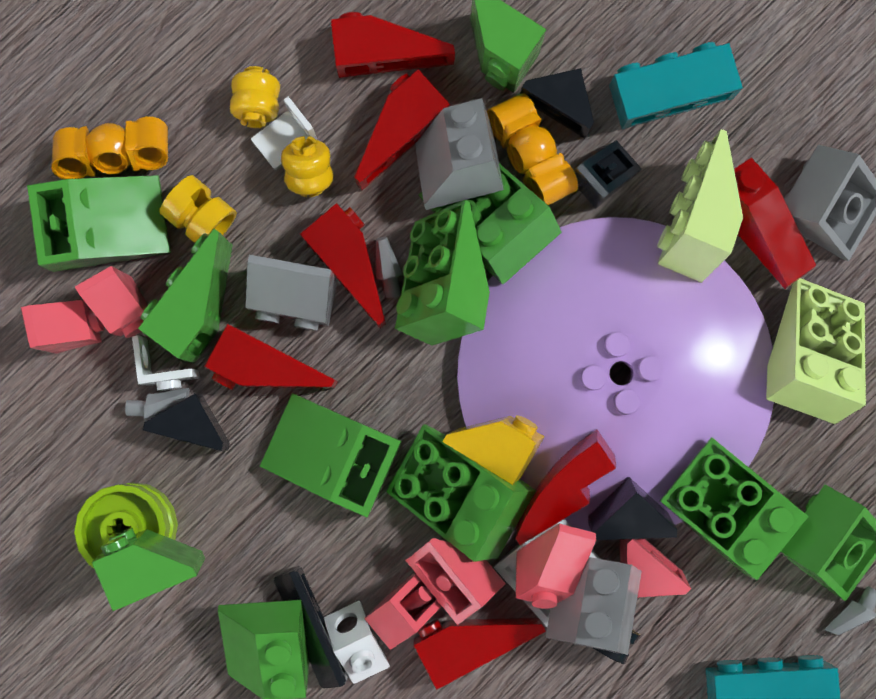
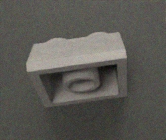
M482 98L443 108L415 143L423 202L426 210L504 190L493 129Z
M817 145L810 159L804 164L802 173L792 190L785 196L784 200L802 236L839 258L849 261L876 216V178L859 154Z
M249 254L247 262L246 308L251 312H255V319L259 321L279 324V319L282 317L295 320L294 327L318 331L319 325L329 326L338 280L330 269Z
M589 557L574 594L557 603L556 607L551 608L545 638L628 655L642 571L631 564Z

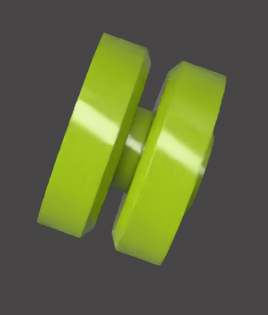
M131 482L100 489L89 497L77 514L74 534L78 551L88 565L93 567L92 561L102 552L101 546L109 542L108 538L124 531V525L131 526L135 534L148 529L175 540L178 522L175 509L164 493L151 485Z

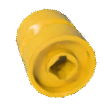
M194 175L187 176L181 180L167 195L160 207V214L177 229L185 227V235L194 243L203 234L209 235L213 229L224 235L234 222L237 214L220 197L211 198V190Z

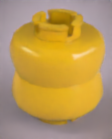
M249 66L243 72L233 76L231 82L233 96L230 102V113L235 118L241 120L240 123L243 126L247 125L249 128H262L266 126L267 122L275 120L279 112L277 99L280 92V82L278 79L271 75L268 69H263V67Z
M301 136L292 140L283 149L281 163L285 170L284 182L290 191L303 197H307V195L315 197L333 182V171L330 166V150L325 143L310 136L305 139V136Z

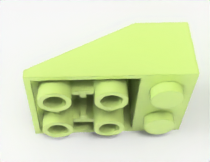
M722 129L711 142L706 140L703 142L695 160L692 158L689 160L681 178V181L686 182L683 193L678 192L670 208L669 214L674 215L672 225L665 227L657 245V248L662 249L658 265L701 283L732 253L743 220L727 131Z
M801 278L794 282L767 365L766 400L833 424L840 422L866 406L865 303Z

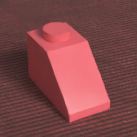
M110 266L75 286L78 294L110 334L120 337L125 335L126 338H130L142 332L138 328L143 323L141 315L148 304L132 276Z
M84 300L21 307L30 348L60 353L102 342L100 332L104 331V325Z
M559 523L519 549L516 554V598L530 601L532 606L536 608L549 609L556 607L557 603L573 595L595 545L596 533Z
M432 538L405 560L457 625L482 608L506 584L487 560L473 562L451 543Z
M414 572L387 595L364 619L391 650L417 633L438 611L441 604Z

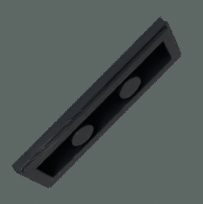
M298 566L276 576L274 583L282 601L301 600L308 659L319 685L324 689L345 685L348 674L333 652L324 616L302 567Z

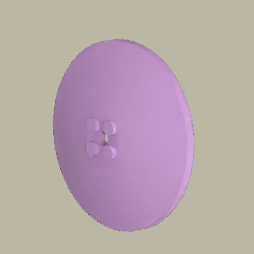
M607 217L588 219L560 227L562 233L505 284L502 285L494 276L489 279L488 287L490 294L484 330L462 336L457 384L459 403L465 426L506 416L515 418L516 415H519L535 423L538 426L536 431L545 436L522 478H520L522 481L536 490L541 480L554 464L575 444L596 429L614 453L616 469L588 485L590 489V504L565 518L572 527L590 532L588 515L628 477L669 513L675 525L683 522L660 502V499L711 437L749 467L765 437L773 411L774 402L766 400L767 365L773 346L765 319L751 291L725 260L702 283L658 265L662 249L657 248V245L666 226L652 221ZM616 362L625 363L631 370V379L626 385H617L610 378V369Z

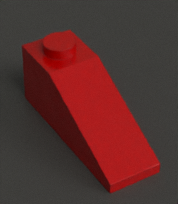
M348 12L340 15L339 19H331L335 63L339 78L454 65L455 49L453 44L372 15L363 16L359 12Z
M419 69L411 76L407 73L402 75L390 87L391 93L386 99L355 174L356 184L362 191L415 145L443 108L450 107L448 101Z
M751 157L734 169L743 214L738 236L782 287L786 289L817 265L778 186Z
M336 203L300 235L381 329L386 325L366 241L360 230L365 224L350 207L343 211Z
M229 324L226 325L204 366L214 372L212 380L232 390L235 384L244 387L335 389L338 383L335 379Z
M539 618L465 619L459 625L454 620H448L441 624L439 619H436L420 628L418 631L420 636L414 638V647L437 690L545 633L546 630Z

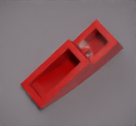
M597 429L575 444L561 457L537 486L533 498L518 522L516 540L520 545L590 504V489L588 485L616 469L615 455Z

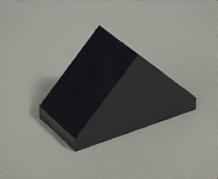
M581 68L525 81L520 94L525 93L529 96L536 109L584 139L586 138L594 120Z
M616 140L577 167L575 174L578 180V189L593 207L597 209L638 174L642 168Z
M194 393L144 422L143 431L219 451H228L230 445L229 440L202 394Z
M630 477L588 515V525L591 532L596 533V540L677 538V528L669 513Z

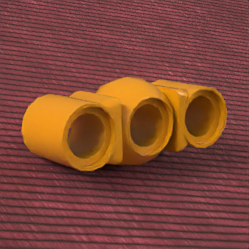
M521 93L487 110L494 136L500 141L502 148L507 147L509 160L515 170L525 174L522 182L547 205L578 190V180L573 168L564 160L562 153L557 154V147L550 132L546 128L539 127L542 119L537 114L536 108L529 96Z
M145 116L137 119L135 122L128 120L126 121L125 128L114 123H104L95 127L91 132H89L87 126H83L80 129L65 127L56 131L53 136L51 168L52 172L63 180L80 179L85 176L95 177L96 169L106 174H117L126 170L130 165H132L134 171H139L140 169L157 170L164 167L168 162V126L164 121L156 117Z

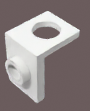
M289 96L284 99L288 110L251 138L252 142L274 170L282 166L281 153L292 140L301 136H305V139L310 136L317 140L313 127Z
M139 335L132 336L138 384L146 386L157 384V391L182 388L181 381L200 378L199 370L192 368L152 374L148 339Z
M360 601L324 617L333 652L353 684L390 667L386 656L371 632L369 624L364 619L366 614ZM351 616L357 618V624L352 630L346 633L337 631V626L343 619Z

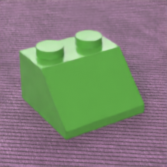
M472 0L470 22L481 72L486 75V81L493 87L502 91L507 88L514 93L539 56L546 29L501 0Z
M824 484L820 492L815 494L807 503L805 514L809 517L781 550V553L791 563L846 602L876 559V519L865 506Z
M130 528L108 538L109 542L101 546L102 552L92 561V564L112 611H115L196 577L205 560V556L199 549L148 529L135 534L133 528Z
M301 600L219 605L218 615L228 675L262 699L306 698L309 659Z

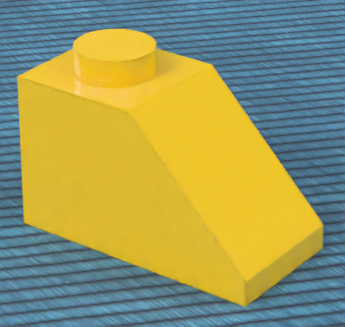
M516 415L515 418L506 416L456 429L447 434L442 442L513 485L522 478L545 436L536 431L538 426L525 417Z

